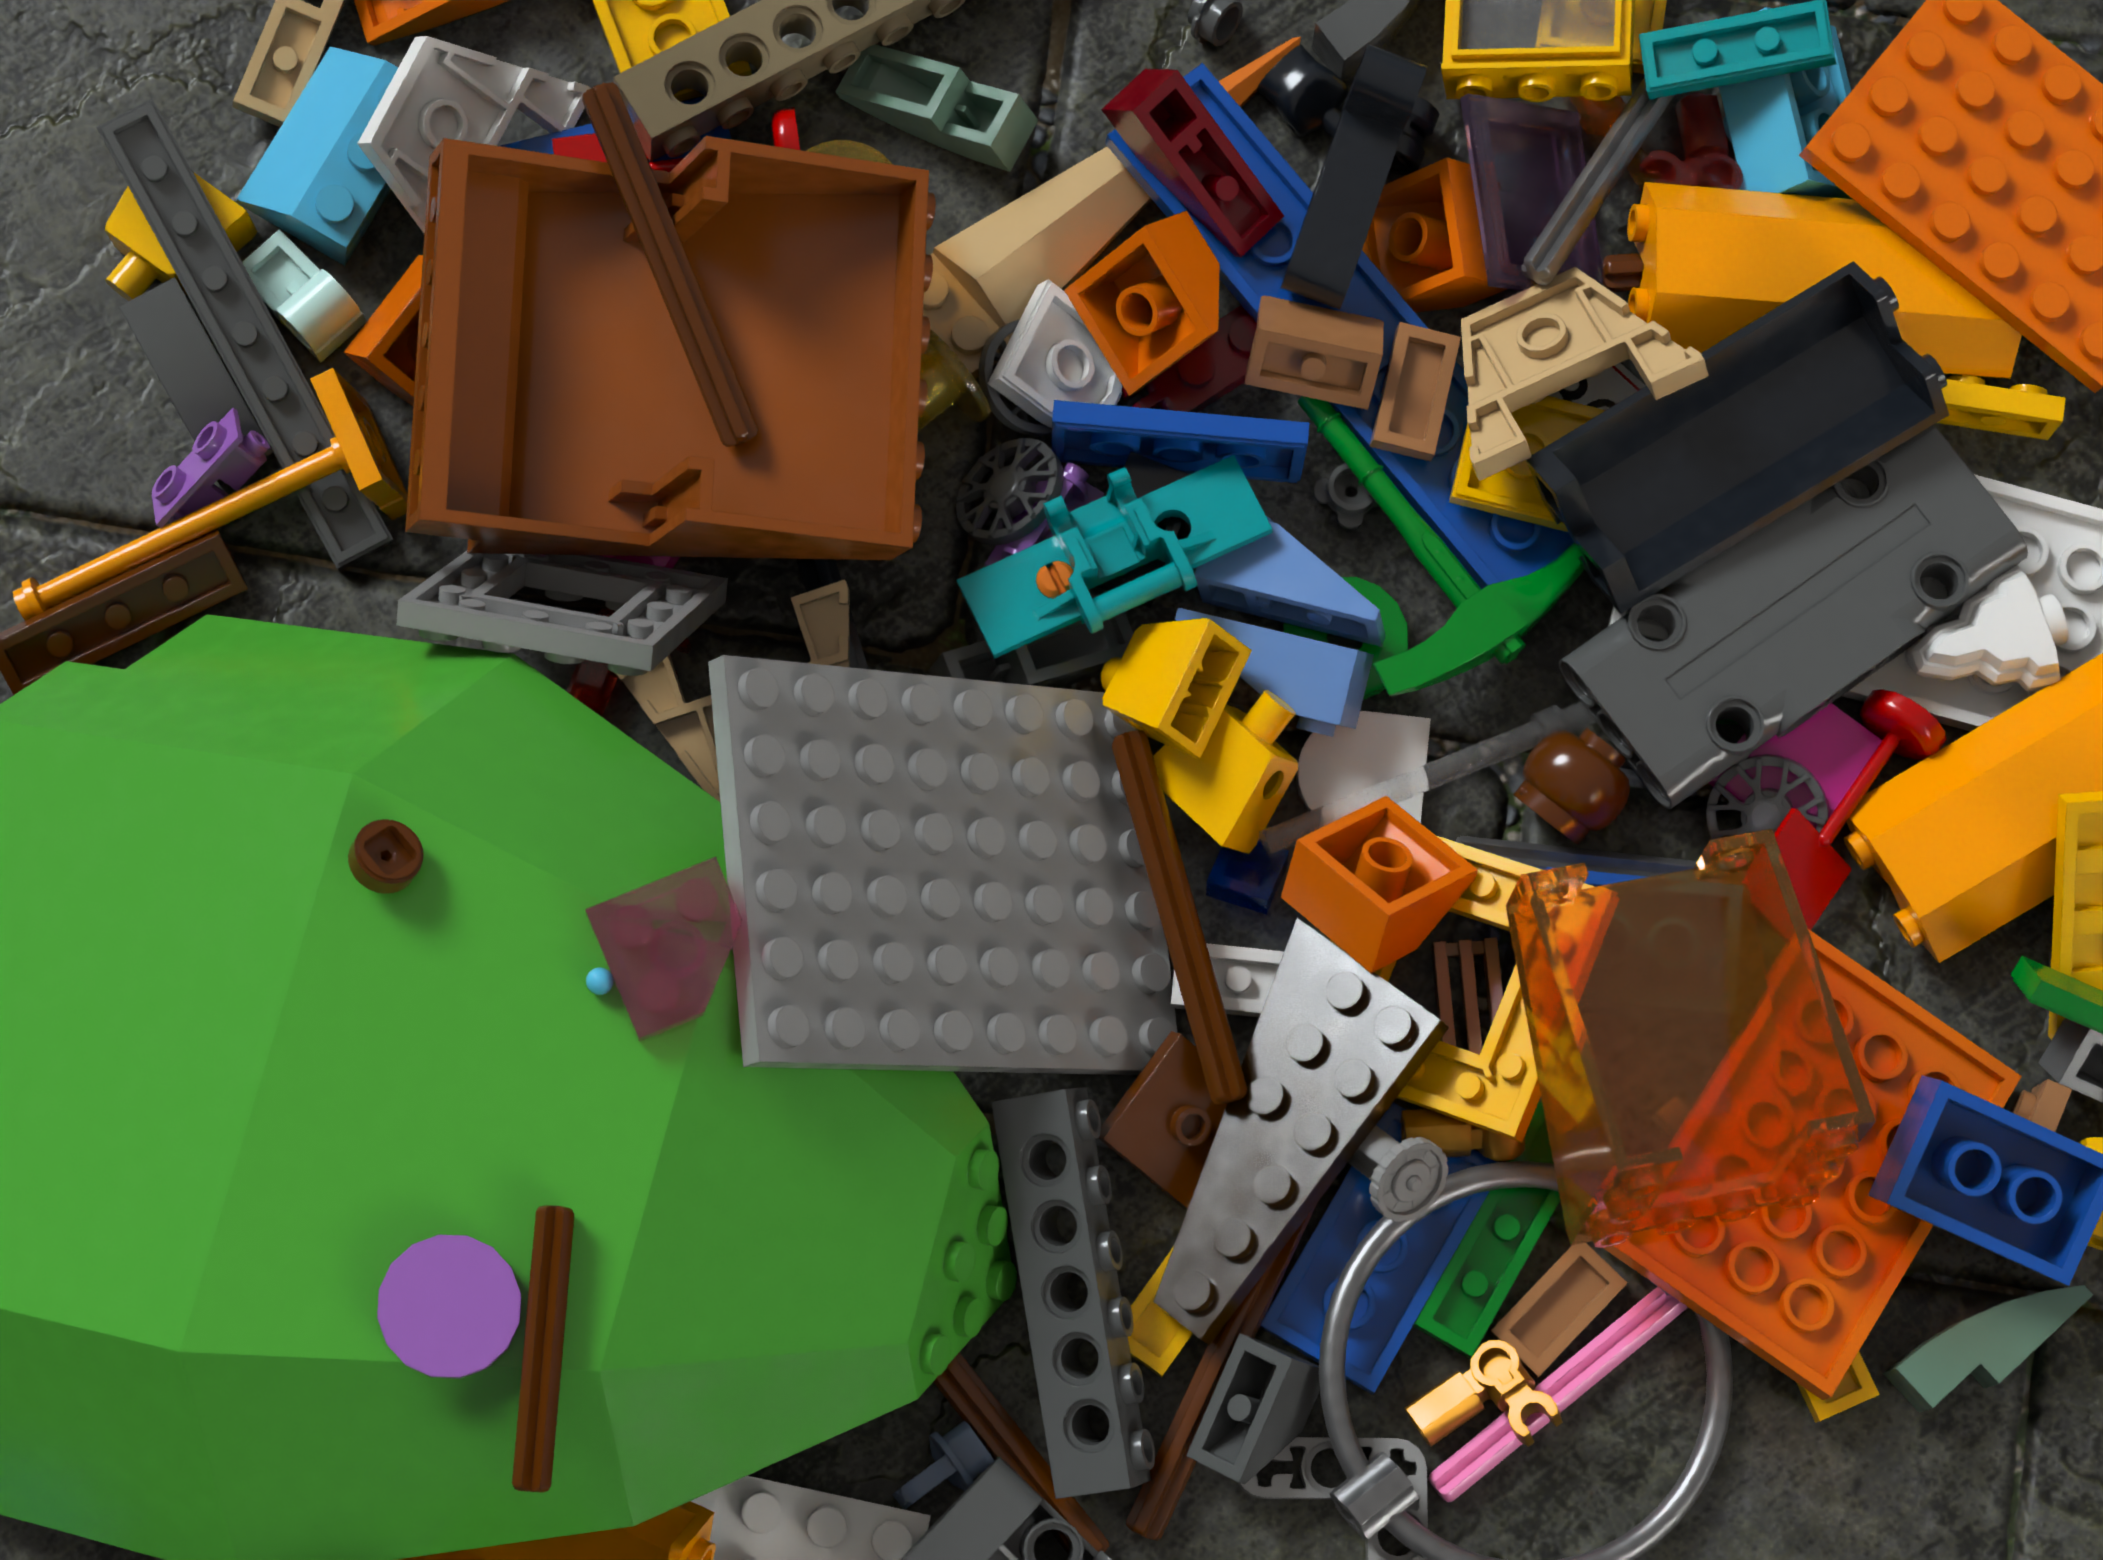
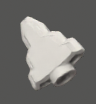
M2016 565L1994 579L1984 588L1983 592L1963 602L1956 620L1934 627L1908 655L1916 675L1954 680L1976 674L1992 686L2017 682L2026 691L2043 689L2061 680L2056 646L2067 643L2068 626L2064 611L2057 598L2052 594L2038 598L2027 575Z

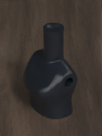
M1299 45L1285 55L1265 75L1258 85L1257 93L1266 97L1274 105L1286 125L1298 137L1307 136L1322 128L1333 138L1342 113L1340 110L1348 96L1349 88L1333 71L1318 63L1306 51L1303 45Z

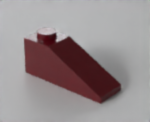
M1144 69L1101 109L1134 155L1235 257H1242L1284 217V214L1178 70Z

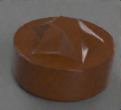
M382 819L370 822L360 830L350 846L348 863L353 876L361 885L377 893L390 894L405 889L412 882L422 866L424 854L419 838L409 827L394 820Z

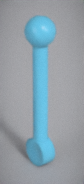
M594 968L586 977L587 988L596 995L606 994L613 986V976L605 968Z

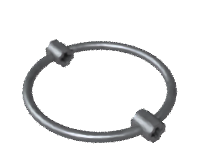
M1530 1161L1496 1162L1470 1167L1449 1174L1446 1177V1184L1440 1193V1197L1424 1214L1417 1216L1413 1220H1404L1402 1222H1395L1383 1216L1359 1243L1343 1269L1327 1309L1320 1342L1319 1383L1326 1428L1335 1455L1347 1477L1329 1495L1339 1513L1362 1539L1368 1540L1384 1527L1403 1545L1425 1560H1503L1463 1549L1437 1536L1418 1523L1405 1511V1509L1419 1499L1411 1481L1385 1452H1380L1368 1462L1359 1444L1347 1401L1345 1380L1346 1346L1350 1324L1358 1299L1368 1278L1381 1258L1396 1240L1421 1219L1455 1200L1480 1192L1519 1187L1549 1189L1591 1201L1615 1213L1620 1218L1623 1217L1635 1198L1634 1195L1601 1177L1571 1167ZM1696 1312L1695 1315L1699 1323L1705 1350L1707 1372L1706 1400L1696 1444L1685 1469L1658 1507L1638 1525L1602 1547L1577 1556L1558 1560H1635L1655 1546L1681 1521L1709 1481L1720 1456L1728 1430L1733 1394V1366L1728 1334Z

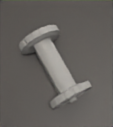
M1376 1125L1348 1161L1350 1165L1371 1180L1369 1193L1371 1194L1370 1200L1372 1205L1387 1219L1395 1222L1413 1220L1429 1210V1207L1440 1197V1193L1446 1184V1177L1448 1176L1447 1157L1435 1143L1423 1137H1411L1399 1143Z

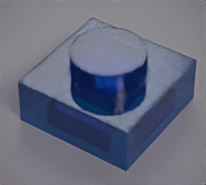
M1260 841L1257 842L1250 854L1222 846L1207 879L1206 896L1267 915L1288 866L1289 850Z

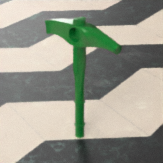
M1301 396L1298 404L1317 427V433H1322L1359 480L1358 485L1364 486L1395 525L1419 562L1457 608L1447 623L1424 642L1403 653L1372 664L1389 696L1418 691L1443 682L1489 661L1494 656L1500 664L1505 663L1506 665L1517 658L1518 653L1526 646L1521 638L1551 610L1585 570L1578 559L1582 556L1580 548L1574 542L1555 561L1526 576L1494 583L1481 589L1445 542L1414 510L1383 471L1384 466L1379 465L1341 418V413L1336 412L1328 401Z

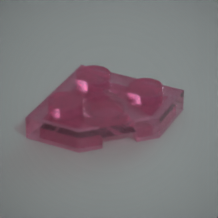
M716 856L585 909L589 924L607 967L612 974L615 986L639 1042L705 1014L728 955L742 926L743 920Z

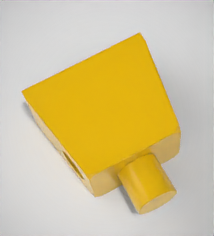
M194 173L233 247L238 252L258 232L247 210ZM127 186L105 226V232L113 245L125 257L105 279L106 283L119 295L130 301L144 294L155 279L164 283L175 277L187 295L130 188Z
M1207 618L1142 624L1135 630L1122 658H1111L1103 666L1101 672V683L1105 690L1102 697L1103 706L1134 729L1143 730L1147 737L1194 758H1201L1252 650L1214 621Z
M1269 690L1263 692L1247 714L1238 708L1226 704L1201 758H1194L1167 745H1164L1153 755L1163 792L1218 844L1250 854L1298 771L1297 760L1275 741L1295 716L1296 712L1284 700Z

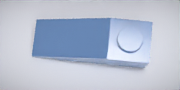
M1269 517L1267 519L1273 529V533L1196 568L1197 587L1204 603L1382 647L1386 635L1380 610Z
M1178 607L1175 617L1176 621L1201 618L1211 619L1252 650L1240 677L1260 695L1265 690H1269L1290 705L1296 712L1295 715L1299 716L1296 728L1331 737L1334 736L1336 725L1356 729L1374 654Z

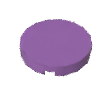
M436 1235L412 1244L391 1263L379 1288L377 1319L386 1344L407 1367L430 1377L461 1379L487 1369L508 1350L520 1324L521 1293L512 1268L493 1247L469 1236Z

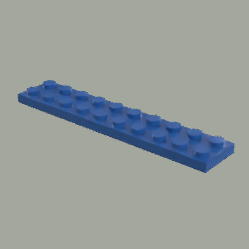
M1203 63L1183 78L1284 214V217L1242 257H1235L1145 167L1116 129L1107 135L1106 146L1166 217L1184 211L1189 213L1220 263L1219 279L1256 323L1261 296H1271L1366 316L1384 322L1383 356L1369 409L1329 403L1336 412L1341 413V418L1379 465L1384 466L1383 471L1414 510L1445 542L1481 589L1494 583L1529 575L1555 561L1574 543L1570 534L1565 531L1449 503L1468 422L1466 406L1469 405L1468 387L1464 377V370L1457 361H1455L1436 452L1431 462L1369 447L1394 335L1399 322L1429 328L1363 251H1361L1340 310L1280 289L1313 192Z

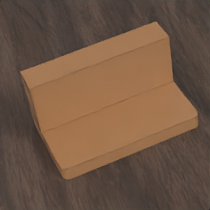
M1261 296L1258 307L1257 328L1246 369L1245 384L1368 410L1383 356L1384 322L1366 316L1271 296Z

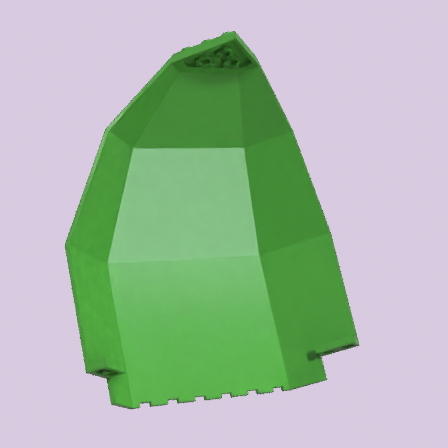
M207 614L126 669L65 661L0 704V1515L163 1560H397L633 1527L917 1400L932 1382L946 1370L948 1364L971 1338L979 1333L986 1321L1004 1301L1011 1297L1016 1289L1017 1271L1015 1265L1011 1262L1007 1237L1008 1215L1002 1206L998 1181L999 1159L993 1150L990 1125L954 1071L743 1067L720 802L515 654ZM382 819L394 820L409 827L419 838L424 854L422 866L412 882L405 889L390 894L377 893L361 885L353 876L348 863L350 846L360 830L370 822ZM594 968H605L613 976V986L606 994L596 995L587 988L586 977ZM554 1205L568 1207L573 1210L574 1228L552 1484L549 1491L543 1493L524 1492L514 1489L512 1476L535 1214L540 1206ZM436 1235H465L493 1247L512 1268L521 1293L520 1324L508 1350L487 1369L461 1379L430 1377L407 1367L386 1344L377 1319L379 1288L391 1263L412 1244Z

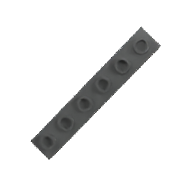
M1087 1087L1062 1089L991 1102L1055 1498L1130 1489L1151 1481L1150 1469H1153L1155 1464V1448L1150 1432L1147 1429H1143L1139 1403L1144 1398V1382L1139 1366L1136 1363H1132L1128 1336H1131L1133 1332V1315L1129 1301L1126 1297H1121L1117 1270H1120L1122 1266V1248L1118 1235L1115 1231H1110L1106 1204H1109L1111 1201L1112 1189L1107 1169L1104 1165H1099L1095 1141L1096 1138H1099L1101 1132L1098 1108L1095 1102L1088 1098ZM1053 1142L1058 1143L1066 1155V1165L1059 1176L1049 1169L1046 1161L1047 1150ZM1063 1207L1073 1213L1077 1222L1076 1234L1070 1242L1061 1236L1057 1228V1217ZM1073 1273L1078 1274L1087 1285L1088 1296L1082 1307L1073 1303L1068 1294L1067 1285ZM1083 1339L1091 1342L1098 1352L1099 1361L1094 1373L1087 1371L1079 1361L1078 1349ZM1093 1406L1101 1408L1109 1419L1110 1427L1105 1439L1098 1437L1090 1427L1089 1414Z

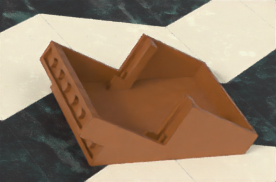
M705 136L671 172L652 169L758 429L757 435L751 440L737 446L726 447L720 440L608 163L443 138L429 156L405 532L468 539L467 553L892 560L913 548V543L917 541L922 526V510L920 505L915 504V483L921 476L925 460L924 444L921 441H917L918 417H921L925 410L928 394L927 382L925 379L920 378L921 355L925 353L930 338V321L927 316H923L924 293L930 286L933 274L932 257L930 254H926V231L932 226L936 208L935 195L932 192H928L929 170Z

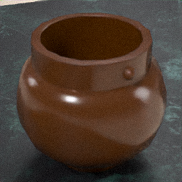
M1587 727L1579 737L1566 730L1554 732L1543 738L1529 754L1523 768L1525 780L1513 795L1554 828L1579 845L1590 830L1598 831L1612 823L1627 803L1630 792L1629 779L1620 770V767L1627 758Z

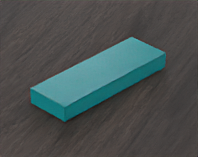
M1814 0L1639 34L1649 100L1836 65L1826 0Z

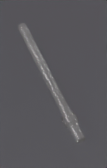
M1581 702L1560 709L1557 705L1551 706L1532 714L1529 723L1259 831L1261 844L1265 852L1271 855L1296 845L1297 839L1384 796H1388L1397 804L1530 750L1543 738L1554 732L1566 730L1572 733L1592 725L1596 721Z

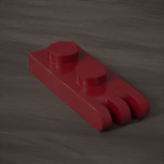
M1240 305L1219 319L1218 332L1140 391L1129 396L1122 386L1121 398L1123 401H1127L1146 389L1148 395L1132 407L1198 413L1245 382L1246 369L1257 323Z

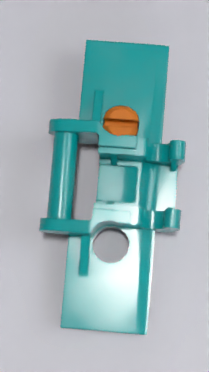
M1232 455L1139 498L1134 493L1126 467H1123L1107 475L1109 484L1107 495L1073 511H1069L1062 496L1043 503L1047 522L1053 537L957 579V584L993 658H998L1081 620L1082 624H1086L1091 634L1104 629L1103 622L1179 587H1182L1185 592L1197 587V580L1193 572L1194 568L1273 533V529L1235 456ZM1168 517H1179L1188 523L1191 532L1188 538L1178 540L1174 531L1163 530L1157 527V524ZM1159 559L1166 564L1094 598L1091 597L1088 591L1111 579L1123 576L1127 572L1153 560Z

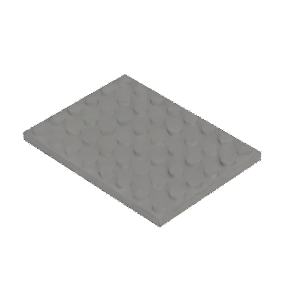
M722 655L708 662L743 1067L1139 1075L1171 1031L1177 1032L1175 1007L1170 1006L1172 979L1168 945L1112 750V743L1116 736L1125 732L1135 731L1136 729L1103 706L1102 697L1104 692Z

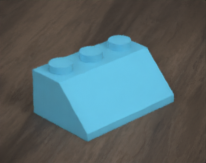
M1765 7V8H1763V9H1761V10H1759V11L1767 10V9H1772V8H1770V7ZM1830 25L1836 65L1719 86L1725 111L1724 129L1728 139L1733 144L1739 169L1737 176L1739 190L1852 199L1799 156L1851 92L1835 26Z
M330 46L237 197L236 203L345 266L391 190L357 143L398 67L383 59Z

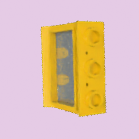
M1446 0L1443 62L1441 63L1446 99H1459L1466 103L1477 104L1487 102L1491 98H1521L1529 102H1545L1553 97H1584L1592 101H1606L1615 96H1632L1635 0Z

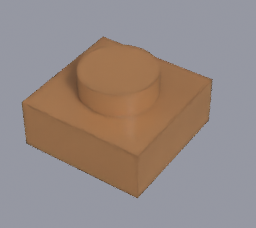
M2047 1079L2032 1088L2031 1093L2023 1090L2018 1096L2011 1112L2055 1132L2072 1089Z

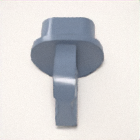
M966 1421L961 1422L943 1436L938 1432L929 1435L931 1454L935 1462L892 1494L902 1509H907L946 1479L954 1486L965 1491L974 1482L973 1480L994 1462L988 1450Z

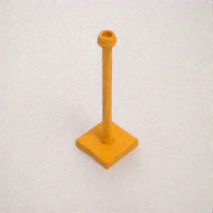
M334 368L310 378L335 434V437L330 439V447L40 585L33 577L22 581V587L13 591V598L23 619L28 620L341 469L347 474L352 473L359 491L379 506L389 518L394 520L406 514L407 490L367 400Z

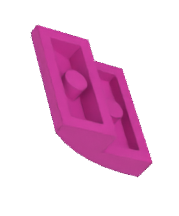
M1831 703L1781 738L1775 735L1752 751L1748 757L1763 754L1779 755L1792 759L1807 768L1818 780L1825 793L1829 819L1882 740ZM1745 733L1737 743L1746 741ZM1762 766L1761 788L1779 790L1783 768ZM1756 767L1745 770L1750 777L1755 778ZM1788 771V782H1793L1799 778L1794 773ZM1723 773L1711 780L1709 784L1714 787L1716 781ZM1739 774L1733 777L1725 786L1732 795L1742 802H1745L1747 797L1754 792ZM1802 782L1785 794L1790 799L1793 808H1798L1815 799L1805 782ZM1817 805L1808 809L1807 812L1818 816ZM1809 821L1816 829L1817 823Z

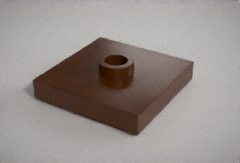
M1171 1031L1102 1124L1098 1138L1185 1211L1188 1210L1227 1104H1214L1211 1101L1196 1046L1182 1034Z

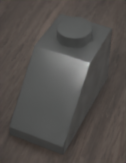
M1239 1333L1186 1456L1238 1483L1246 1484L1303 1431L1320 1392L1319 1366L1276 1345Z

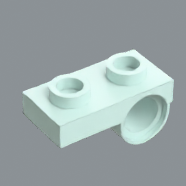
M280 229L242 262L267 309L320 362L325 360L367 322L358 305L346 290L324 269L320 270Z

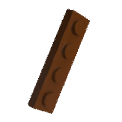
M218 529L213 530L0 632V671L13 695H15L65 661L93 664L247 590V583Z

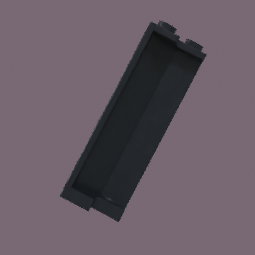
M1854 261L1702 352L1701 354L1709 374L1708 377L1658 400H1655L1646 386L1539 450L1526 460L1542 500L1557 525L1561 522L1565 524L1571 538L1580 548L1582 556L1578 559L1593 583L1620 614L1949 416L1941 390L1947 386L1944 372L1930 354L1926 353L1920 356L1901 338L1893 312L1899 309V303L1892 288L1882 277L1878 276L1872 279Z

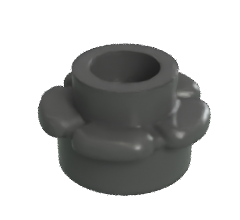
M1194 0L1187 17L1188 22L1191 24L1192 37L1200 43L1209 41L1215 46L1223 45L1232 37L1241 21L1243 13L1242 4L1237 0Z

